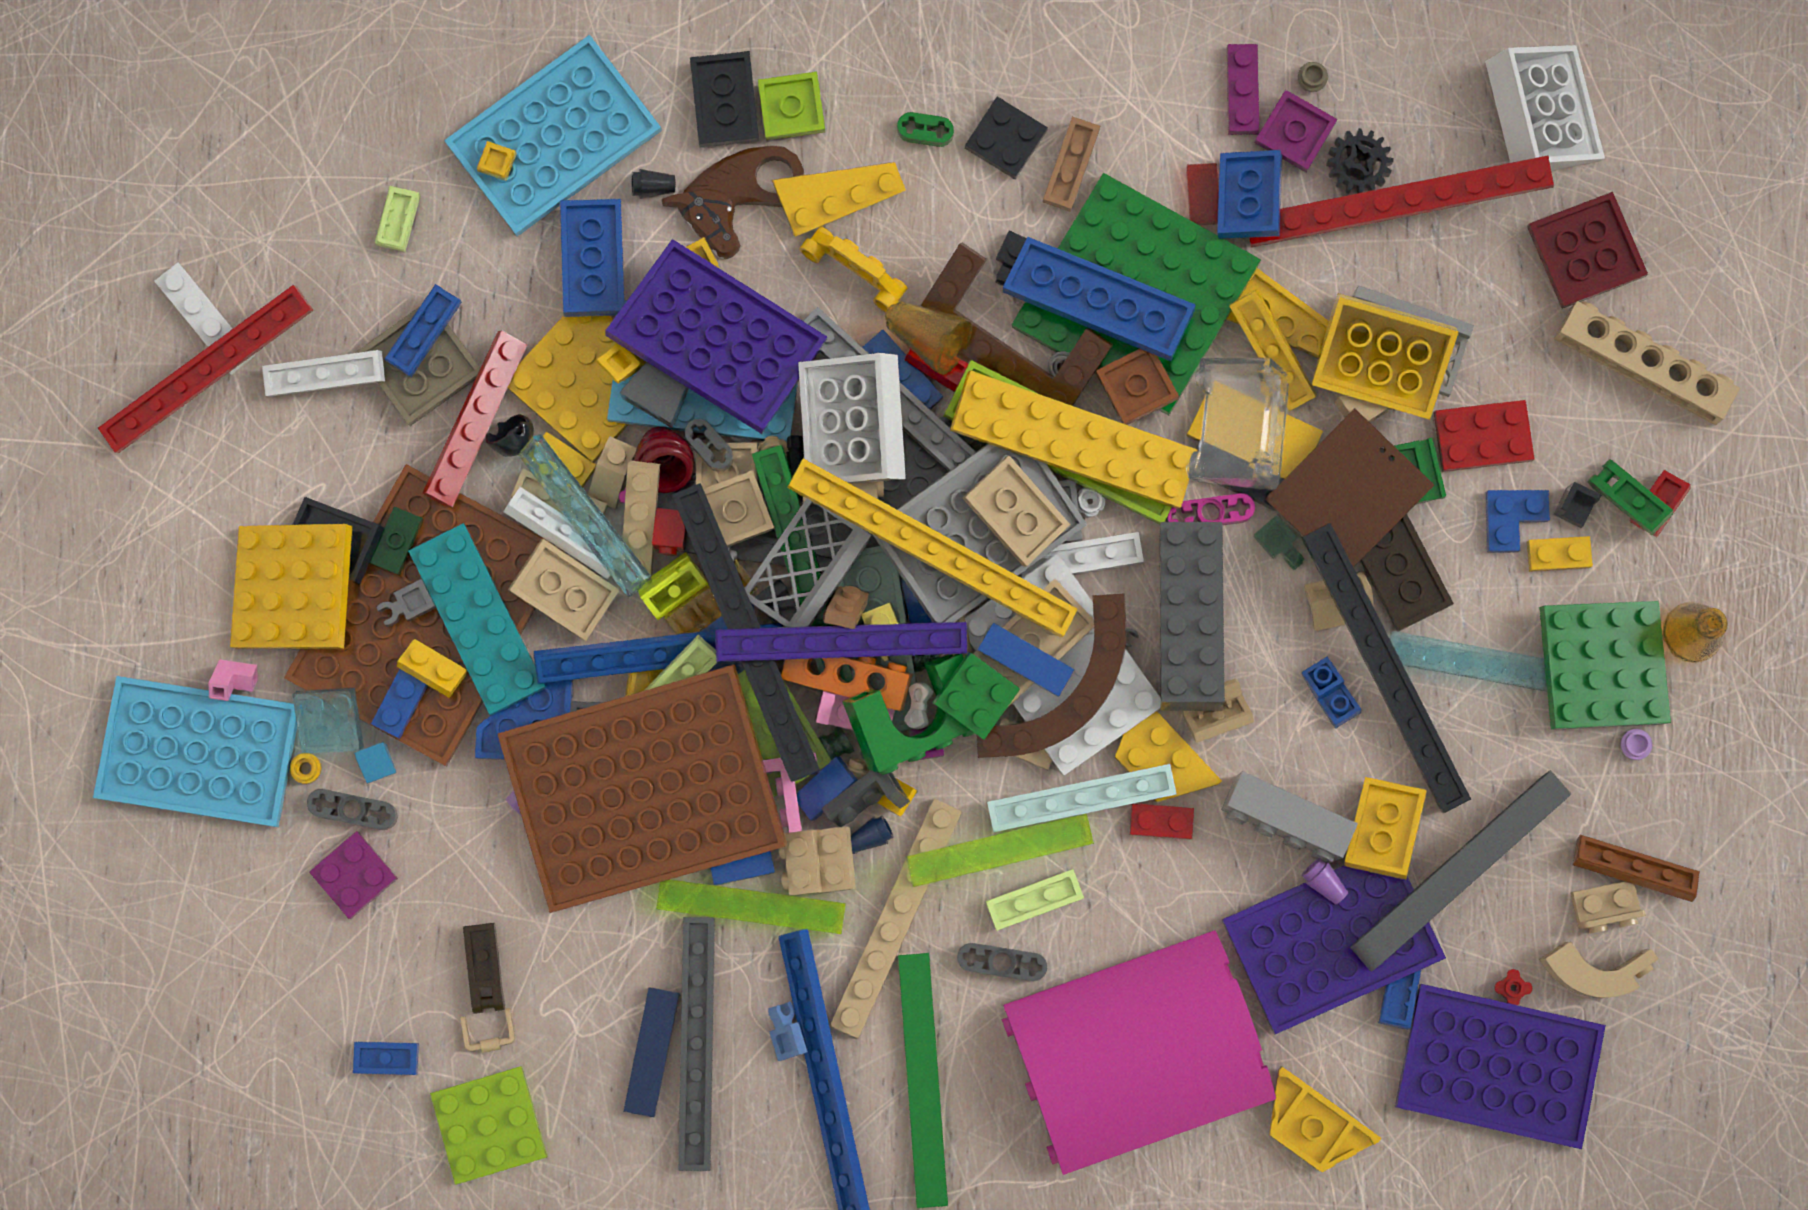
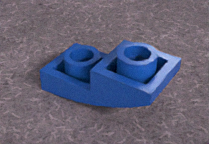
M1328 656L1301 672L1308 687L1335 729L1361 713L1362 709L1344 685V679Z

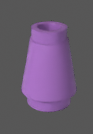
M1318 858L1302 874L1308 886L1332 901L1335 905L1348 894V891L1328 861L1323 862Z

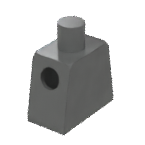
M646 362L625 385L620 394L626 402L668 427L673 428L689 388Z

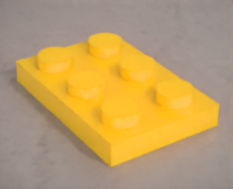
M1365 777L1354 821L1358 825L1348 846L1345 866L1406 880L1427 790Z

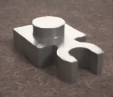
M422 579L394 592L397 599L396 602H382L376 607L379 612H383L386 609L392 610V617L384 621L387 627L395 625L402 615H405L407 621H411L436 608Z

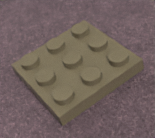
M419 307L355 352L382 351L385 382L377 383L409 426H412L475 381L480 370L476 361L448 324L412 377H409L384 360Z

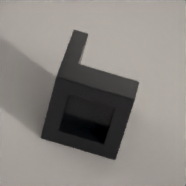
M1573 482L1566 488L1553 515L1582 528L1594 504L1600 500L1602 495Z
M781 579L774 582L776 598L790 596L787 587ZM770 586L756 595L755 598L760 601L772 599ZM795 600L777 601L779 614L790 621L797 612ZM773 602L765 603V605L774 610ZM766 613L772 623H779Z

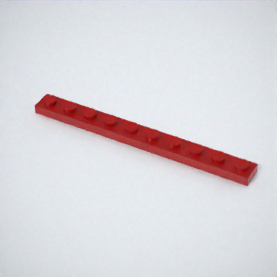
M1549 156L1280 209V236L1249 237L1251 247L1554 188Z

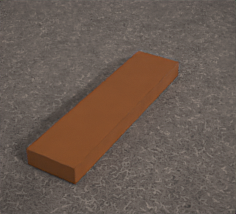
M1581 834L1576 841L1574 866L1693 902L1697 897L1700 871Z

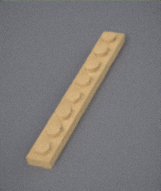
M937 799L933 800L830 1024L831 1027L857 1039L859 1038L961 816V810Z

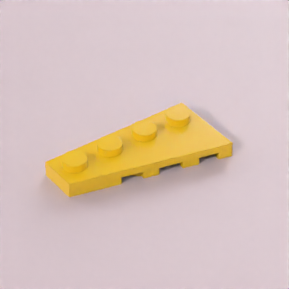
M895 162L772 179L795 237L906 191Z
M1257 268L1240 298L1258 289L1289 346L1319 358L1329 321ZM1231 312L1227 320L1240 325L1234 313Z

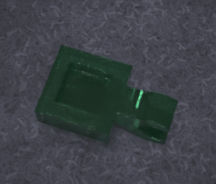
M1278 515L1253 536L1273 559L1281 554L1292 570H1296L1303 564L1304 557L1292 545L1298 537Z

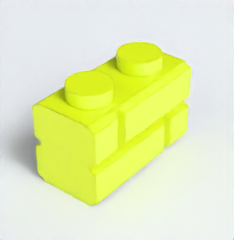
M685 552L650 577L651 580H645L638 585L636 589L640 598L655 618L659 620L707 586L708 583L700 569L688 553Z

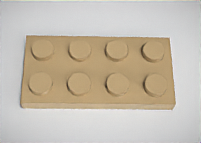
M1054 579L1043 590L1078 609L1064 637L1061 638L1019 614H1016L1002 628L1060 660L1094 628V619ZM978 650L974 653L976 657L1020 688L1009 706L1034 684Z

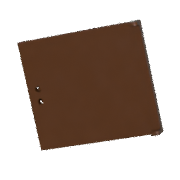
M1354 408L1265 500L1302 536L1331 523L1354 567L1415 506L1434 484Z

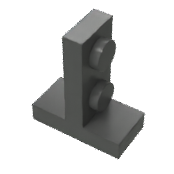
M861 751V752H860V755L862 756L863 760L865 761V759H864V757H863V754H862V751ZM870 771L822 807V810L828 819L837 826L842 827L852 822L867 807L876 804L884 794L900 809L908 804L910 800L892 772L881 775V773Z

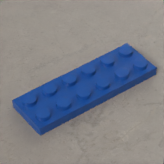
M1027 237L1003 285V293L1169 361L1172 360L1196 308V305L1030 237Z

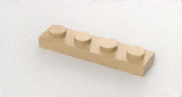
M629 460L627 466L620 578L640 581L651 580L654 555L652 538L658 501L660 464Z

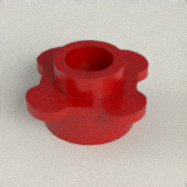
M1510 969L1506 977L1495 983L1494 989L1496 993L1501 994L1507 1000V1003L1519 1005L1520 999L1532 992V985L1520 977L1518 970ZM1512 985L1516 986L1515 991L1511 990Z

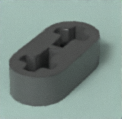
M703 419L690 421L685 428V437L689 445L711 469L718 472L728 469L733 462V452L730 446L707 421ZM695 427L699 430L706 428L704 434L709 441L707 444H704L700 438L692 439L694 436L692 430ZM712 446L718 452L726 451L724 455L726 461L724 463L720 461L712 462L714 459V455L710 450Z

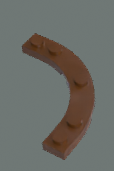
M1125 593L1092 595L1094 615L1093 651L1086 672L1071 695L1055 709L1039 718L1020 724L996 725L985 740L976 735L978 758L1017 756L1043 750L1070 737L1096 715L1113 690L1124 660L1127 626Z

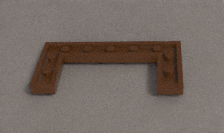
M963 242L960 243L912 320L974 362L1040 395L1073 406L1113 344L1092 329L1086 328L1054 377L955 310L987 260Z

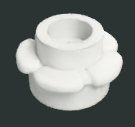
M1082 488L1078 491L1077 499L1080 513L1093 517L1098 514L1099 510H1103L1105 498L1101 494L1088 488ZM1092 499L1093 503L1088 504L1087 500Z

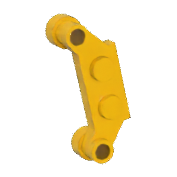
M820 226L810 239L807 238L799 248L800 252L814 263H819L823 256L828 254L877 288L879 292L873 299V302L887 314L892 315L900 305V298L908 289L899 279H892L883 268L884 265L877 258L865 256L858 251V246L851 240L846 238L842 240L838 236L834 237L824 227Z

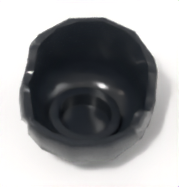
M522 414L514 415L505 422H498L497 434L487 433L486 443L494 451L505 457L517 456L529 446L533 438V423Z

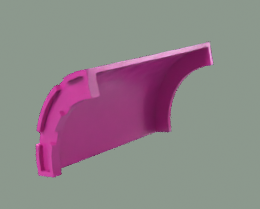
M1216 930L1003 1005L1007 1015L1006 1018L1002 1019L1007 1036L1013 1035L1030 1079V1082L1025 1083L1031 1101L1037 1100L1052 1144L1046 1147L1052 1165L1059 1164L1063 1175L1276 1099L1267 1065L1264 1066L1260 1051H1262L1253 1021L1238 981L1233 979L1228 967L1230 962Z

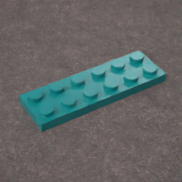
M464 523L408 551L489 715L492 716L547 688L545 683H537L535 663Z

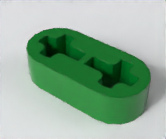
M907 112L899 118L897 123L899 137L909 143L944 147L952 141L954 136L952 122L942 116ZM909 121H914L915 127L924 128V130L914 129L913 133L909 134L907 133V128L902 126L908 125ZM942 125L944 126V131L949 133L943 134L942 138H937L936 132L927 131V129L937 130L938 126Z

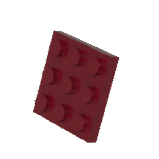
M1613 192L1534 221L1527 226L1562 309L1574 305L1577 301L1587 300L1648 275Z

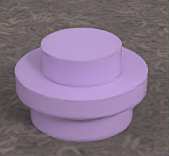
M1632 729L1623 735L1620 742L1621 750L1629 759L1641 760L1650 754L1652 740L1645 731Z

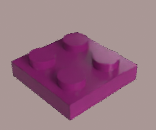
M1285 89L1254 143L1267 151L1281 150L1283 160L1307 172L1338 119Z
M358 831L309 871L348 919H352L398 879Z

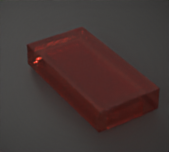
M1217 163L1186 165L1189 220L1198 225L1218 224L1219 188Z

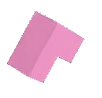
M219 659L208 683L209 698L228 701L233 689L253 692L258 681L257 665Z

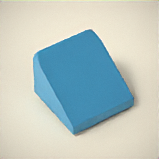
M384 742L354 753L367 784L397 773L387 744Z

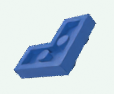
M1488 490L1485 492L1487 553L1519 552V522L1550 521L1549 490Z

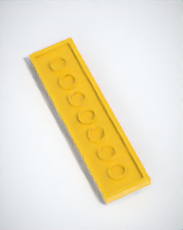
M971 370L967 372L950 431L1176 509L1182 506L1198 451L1192 447Z

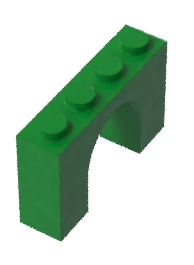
M946 654L924 664L936 697L964 659L962 654ZM868 689L842 701L868 770L881 773V775L897 770L899 768L897 764L906 760L913 762L925 757V751L934 747L938 750L953 744L952 739L960 735L968 737L975 734L937 707L935 717L927 729L917 735L905 736L893 725L882 695L878 690Z

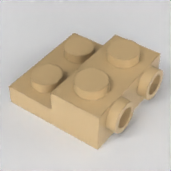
M850 827L784 833L787 846L779 848V854L782 859H786L787 871L782 873V885L785 890H789V896L856 889Z

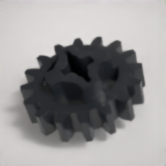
M1358 128L1355 136L1350 131H1346L1344 140L1338 137L1334 142L1336 147H1331L1328 152L1330 156L1334 157L1326 162V166L1334 168L1330 171L1329 177L1338 178L1335 185L1337 188L1343 184L1346 185L1347 194L1353 188L1357 189V193H1362L1364 188H1367L1368 191L1375 190V184L1382 187L1386 182L1384 177H1389L1392 172L1388 166L1392 165L1394 158L1386 157L1391 151V147L1383 148L1381 144L1384 138L1373 139L1374 131L1372 130L1367 136L1363 135L1361 128ZM1346 149L1348 158L1341 163V153ZM1357 158L1359 162L1365 161L1364 167L1361 163L1355 164V159ZM1379 162V170L1376 175H1373L1374 170L1372 166Z

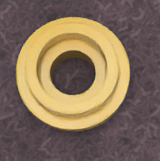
M310 753L297 755L290 764L291 776L302 784H310L316 781L321 774L322 767L319 759ZM305 763L311 765V771L308 774H303L301 771V767Z

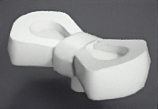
M917 682L909 687L911 707L904 721L913 729H922L929 724L925 713L927 709L926 702L932 696L933 690L928 684Z

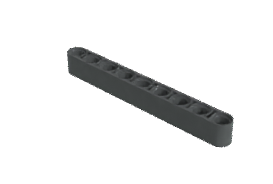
M1551 770L1545 773L1350 946L1351 950L1370 971L1376 969L1571 795V792Z

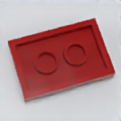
M1526 400L1435 410L1433 413L1442 472L1532 462L1535 459Z

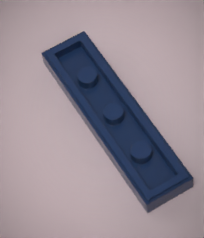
M648 988L623 1112L648 1117H655L680 993Z

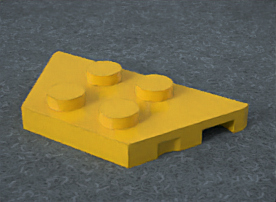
M1157 711L1123 734L1114 757L1127 772L1167 764L1171 765L1177 795L1154 799L1156 803L1211 786L1213 787L1222 782Z
M1280 1066L1275 1087L1276 1099L1273 1101L1269 1135L1321 1173L1334 1167L1337 1163L1356 1155L1363 1149L1380 1142L1382 1139L1380 1136L1287 1069Z

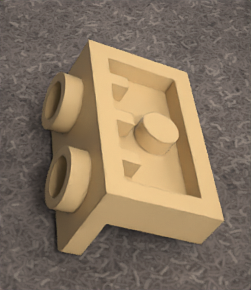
M1620 882L1571 892L1578 928H1588L1589 934L1608 930L1607 924L1619 922L1620 927L1639 924L1637 918L1646 916L1645 910L1640 909L1635 884L1629 882Z

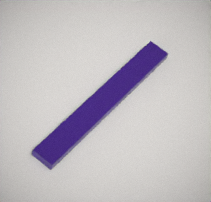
M964 621L856 625L855 629L838 625L715 629L716 662L967 653V623Z

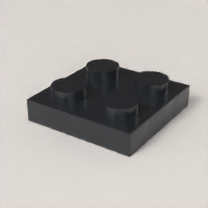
M997 96L965 144V149L1016 180L1046 134L1048 127Z

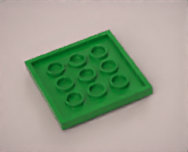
M1659 601L1544 605L1539 607L1551 730L1671 723Z

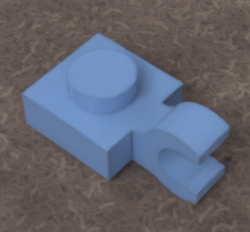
M787 1002L768 1008L770 1019L775 1027V1030L769 1031L778 1062L807 1053L799 1022L792 1024L794 1017L792 1003Z

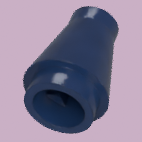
M884 816L872 817L851 834L852 854L886 845L888 840L894 838Z

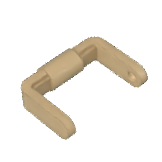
M505 1009L509 1037L481 1040L477 1044L470 1043L466 1016L460 1017L465 1048L469 1051L481 1050L482 1053L501 1050L502 1045L512 1044L516 1037L511 1009Z

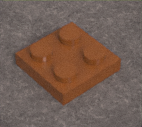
M1138 349L1096 370V375L1123 424L1128 425L1179 399V395L1158 356L1142 349Z

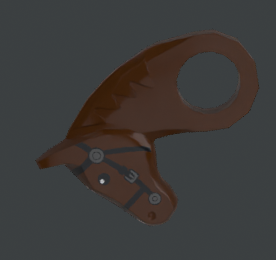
M764 146L748 148L714 163L703 171L683 193L665 197L661 201L665 207L678 208L687 224L700 238H705L711 251L717 257L729 259L738 253L741 247L738 236L733 230L735 206L762 205L782 207L777 193L767 192L757 183L756 177L760 167L769 161H782L790 167L793 177L804 175V168L798 156L785 147Z

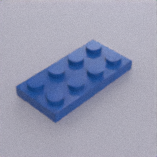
M621 199L560 200L564 317L615 316L624 306Z

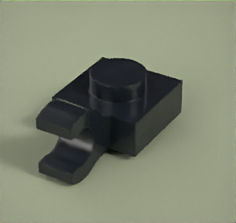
M1010 230L996 256V260L1003 264L996 276L995 282L1002 286L1027 239Z

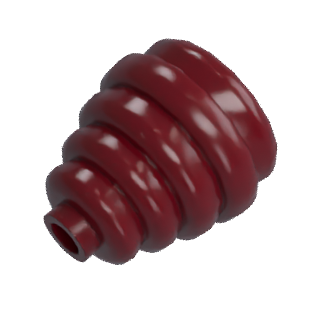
M653 427L648 430L638 444L634 461L660 464L658 493L675 492L684 487L691 479L695 464L693 450L682 436L665 427Z

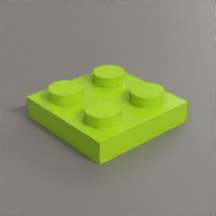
M817 71L758 79L766 141L826 133Z

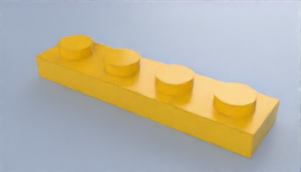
M1258 289L1231 303L1229 307L1288 410L1291 411L1317 396L1315 389Z

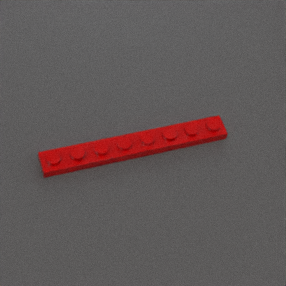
M292 285L99 426L98 430L113 451L120 453L313 312V308L298 287Z

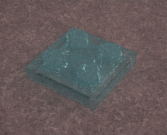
M355 688L302 690L292 694L302 753L360 751L364 748Z

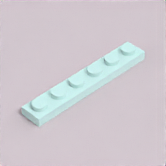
M1167 764L989 801L987 804L993 832L1177 795L1171 765Z

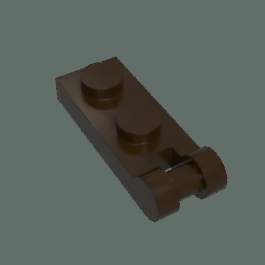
M486 923L463 926L473 1014L483 1013L484 1009L492 1008L495 1011L505 1010L496 924ZM492 987V996L482 997L481 988Z

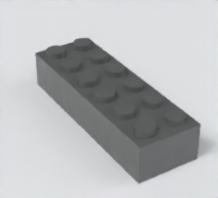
M1160 522L1161 711H1223L1225 689L1222 522Z

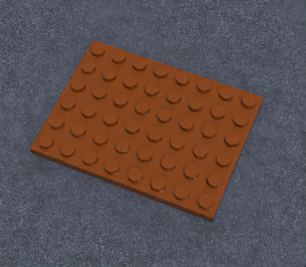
M406 464L373 522L385 528L394 506L424 519L411 549L464 523L521 635L535 608L508 591V589L540 540L544 538L461 493L458 494L453 507L449 508L422 494L430 477ZM409 554L400 576L369 563L361 584L349 580L344 649H300L284 678L373 726L371 722L399 671L397 661L414 639L463 668H467L437 608L411 621H407L405 615H402L395 625L387 627L384 624L385 620L392 617V610L386 609L383 612H379L376 607L382 602H396L397 599L394 592L422 579ZM467 670L465 678L450 698L430 686L427 687L400 739L377 727L375 728L447 767L483 701Z
M735 664L498 733L550 913L787 846Z

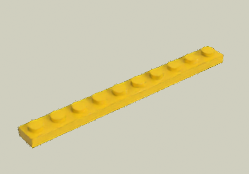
M804 458L801 460L787 487L1061 638L1064 637L1078 610L1074 606Z

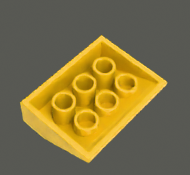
M1337 293L1312 385L1430 420L1459 331L1454 326Z

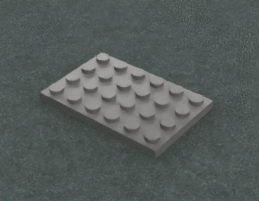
M990 444L982 447L897 508L900 512L1017 576L1087 525L1047 464ZM1006 456H1010L1071 524L1027 567H1023L962 499ZM873 535L932 622H955L988 598Z

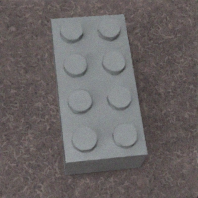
M1243 771L1235 777L1221 808L1222 811L1227 812V819L1241 825L1244 822H1249L1256 826L1254 831L1270 838L1272 835L1284 838L1283 844L1298 851L1301 848H1306L1313 851L1311 857L1315 859L1320 858L1323 862L1328 861V863L1329 861L1333 862L1344 857L1358 825L1354 821Z

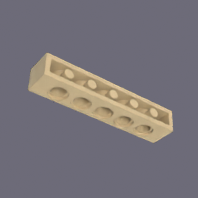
M1577 301L1570 308L1554 338L1555 340L1714 425L1724 420L1740 390V387L1733 384L1734 381L1723 374L1715 375L1706 370L1707 367L1703 363L1694 359L1689 361L1680 356L1677 349L1668 345L1661 346L1653 342V338L1649 334L1639 330L1635 332L1625 327L1626 324L1621 319L1614 316L1607 317L1599 313L1598 308L1591 303H1580ZM1588 326L1597 327L1600 331V338L1592 337L1588 333ZM1615 340L1623 341L1627 346V352L1618 351L1615 347ZM1643 354L1653 358L1654 367H1648L1643 363ZM1669 369L1677 370L1681 375V381H1674L1669 375ZM1697 383L1704 384L1707 387L1708 396H1702L1698 393L1696 389Z

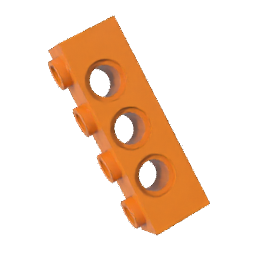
M852 657L822 658L825 663V669L821 674H816L810 666L813 658L785 659L781 673L783 680L849 698L868 689L876 690L870 685V677L875 672L880 673L885 679V685L878 691L882 695L886 708L897 711L904 710L913 675L912 673L905 672L907 666L889 662L887 667L876 664L877 658L858 657V659ZM845 664L853 667L855 671V677L851 682L844 681L840 676V670Z

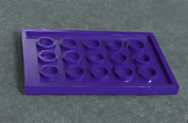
M673 239L605 331V336L760 434L767 428L798 383V362L813 361L827 340V336Z
M1344 865L1335 869L1334 872L1348 891V894L1336 905L1306 883H1303L1222 919L1274 1035L1446 959L1429 922L1373 971H1370L1350 948L1356 940L1414 890L1408 876L1404 880Z
M1419 984L1395 1107L1582 1149L1606 1025Z

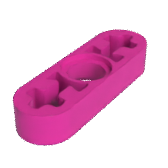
M1239 493L1183 501L1181 508H1178L1181 509L1182 513L1187 514L1193 512L1191 506H1197L1196 518L1198 522H1222V525H1230L1248 521L1255 511V503L1247 494ZM1237 501H1241L1244 506L1248 505L1249 509L1245 510L1244 516H1239L1238 511H1230L1227 514L1229 518L1224 519L1225 509L1222 502H1227L1226 508L1235 507ZM1207 504L1215 505L1219 511L1218 518L1211 521L1205 519L1201 512L1202 507ZM1171 508L1166 522H1179L1178 519H1172V515H1175L1177 511L1176 508ZM1194 516L1185 518L1183 522H1193Z

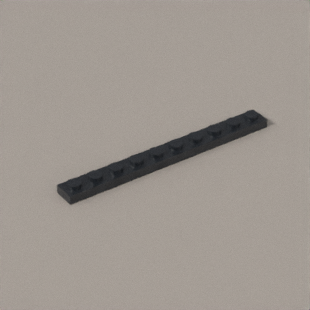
M701 483L672 494L727 629L761 628ZM775 660L741 661L791 783L819 772L820 768Z
M1331 523L1301 537L1441 813H1446L1471 800Z

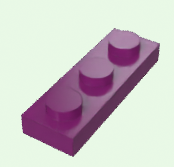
M1258 44L1227 45L1228 135L1259 134Z

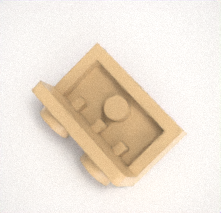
M1236 678L1224 682L1225 703L1223 711H1182L1185 723L1196 743L1254 722L1253 714L1242 696L1240 684Z

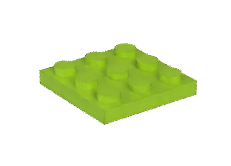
M523 1066L430 1093L455 1185L548 1157Z

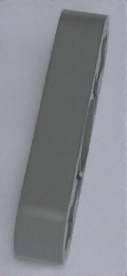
M326 789L314 790L307 799L308 810L313 815L321 818L379 830L392 828L398 819L396 808L384 801ZM323 795H326L325 800L337 803V797H341L337 806L338 815L333 816L336 809L324 807L322 812H319V806L315 805V800H319ZM349 801H357L361 806V812L356 818H348L344 813V807ZM367 803L372 804L369 808L371 811L381 812L383 807H386V813L390 814V819L384 820L383 824H379L378 818L368 816V822H363L368 812Z
M968 943L960 948L957 955L961 968L970 972L1027 981L1040 980L1047 972V962L1038 953ZM970 948L976 949V955L985 956L984 950H991L992 952L988 958L989 970L982 969L984 962L979 961L974 962L973 966H968L967 960L962 959L963 953H968ZM1005 953L1011 958V966L1007 971L1002 972L995 969L993 959L997 954ZM1015 955H1022L1020 962L1030 963L1031 958H1036L1037 964L1042 965V970L1036 971L1035 976H1030L1029 970L1019 968L1020 974H1013L1016 967Z

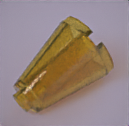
M903 301L892 304L885 314L886 327L932 370L942 375L950 372L958 364L960 358L956 355L961 348L966 350L972 335V324L964 317Z
M1685 602L1668 613L1663 623L1662 636L1674 657L1684 662H1703L1712 658L1722 647L1728 622L1725 614L1719 609L1701 602Z

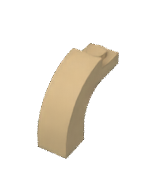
M1570 941L1562 943L1539 960L1551 977L1571 992L1586 997L1610 998L1622 996L1640 988L1633 976L1636 975L1637 978H1641L1652 971L1654 968L1651 964L1657 961L1658 957L1652 949H1644L1619 967L1610 971H1602L1590 966Z

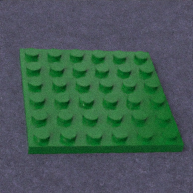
M1105 173L1100 177L1057 248L1196 305L1193 316L1172 360L1169 361L1158 356L1179 395V399L1232 312L1229 305L1239 300L1261 263L1260 258L1225 239H1219L1218 235ZM1027 302L1023 304L1011 324L1015 330L1056 353L1060 351L1071 353L1086 328H1088ZM1093 330L1113 344L1098 369L1139 349ZM1178 400L1158 410L1169 416Z

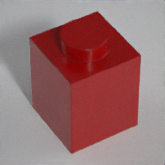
M656 508L652 538L653 548L659 549L658 553L666 556H677V552H685L687 530L679 511Z

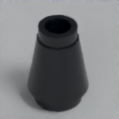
M639 169V172H632V196H639L640 199L675 193V175Z

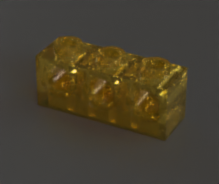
M736 559L734 564L745 588L751 578ZM708 583L707 586L666 614L664 618L677 635L700 632L721 617L722 614ZM756 585L754 586L750 594L758 590Z

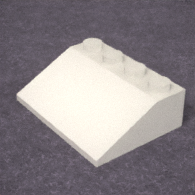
M1576 45L1507 48L1485 61L1510 163L1548 155L1551 171L1605 159Z
M875 353L798 362L804 459L849 484L906 479L898 355Z

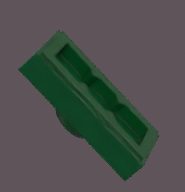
M394 506L370 564L400 576L409 555L408 551L411 550L424 519Z

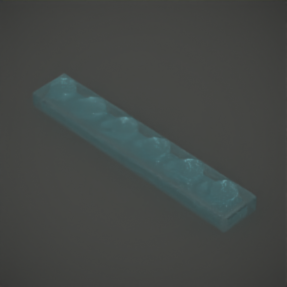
M541 434L533 436L518 456L627 597L636 594L649 580L651 575Z
M1396 631L1390 633V640L1403 666L1547 692L1544 658Z

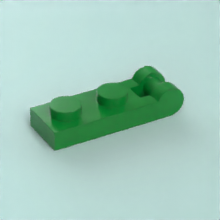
M1611 459L1602 466L1603 470L1598 475L1594 474L1587 481L1596 492L1606 497L1650 535H1653L1673 515V509ZM1613 477L1618 481L1611 487L1607 482Z

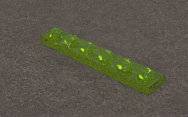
M1085 813L905 857L912 887H917L1094 844L1088 816Z
M669 879L660 882L656 909L842 935L846 903Z

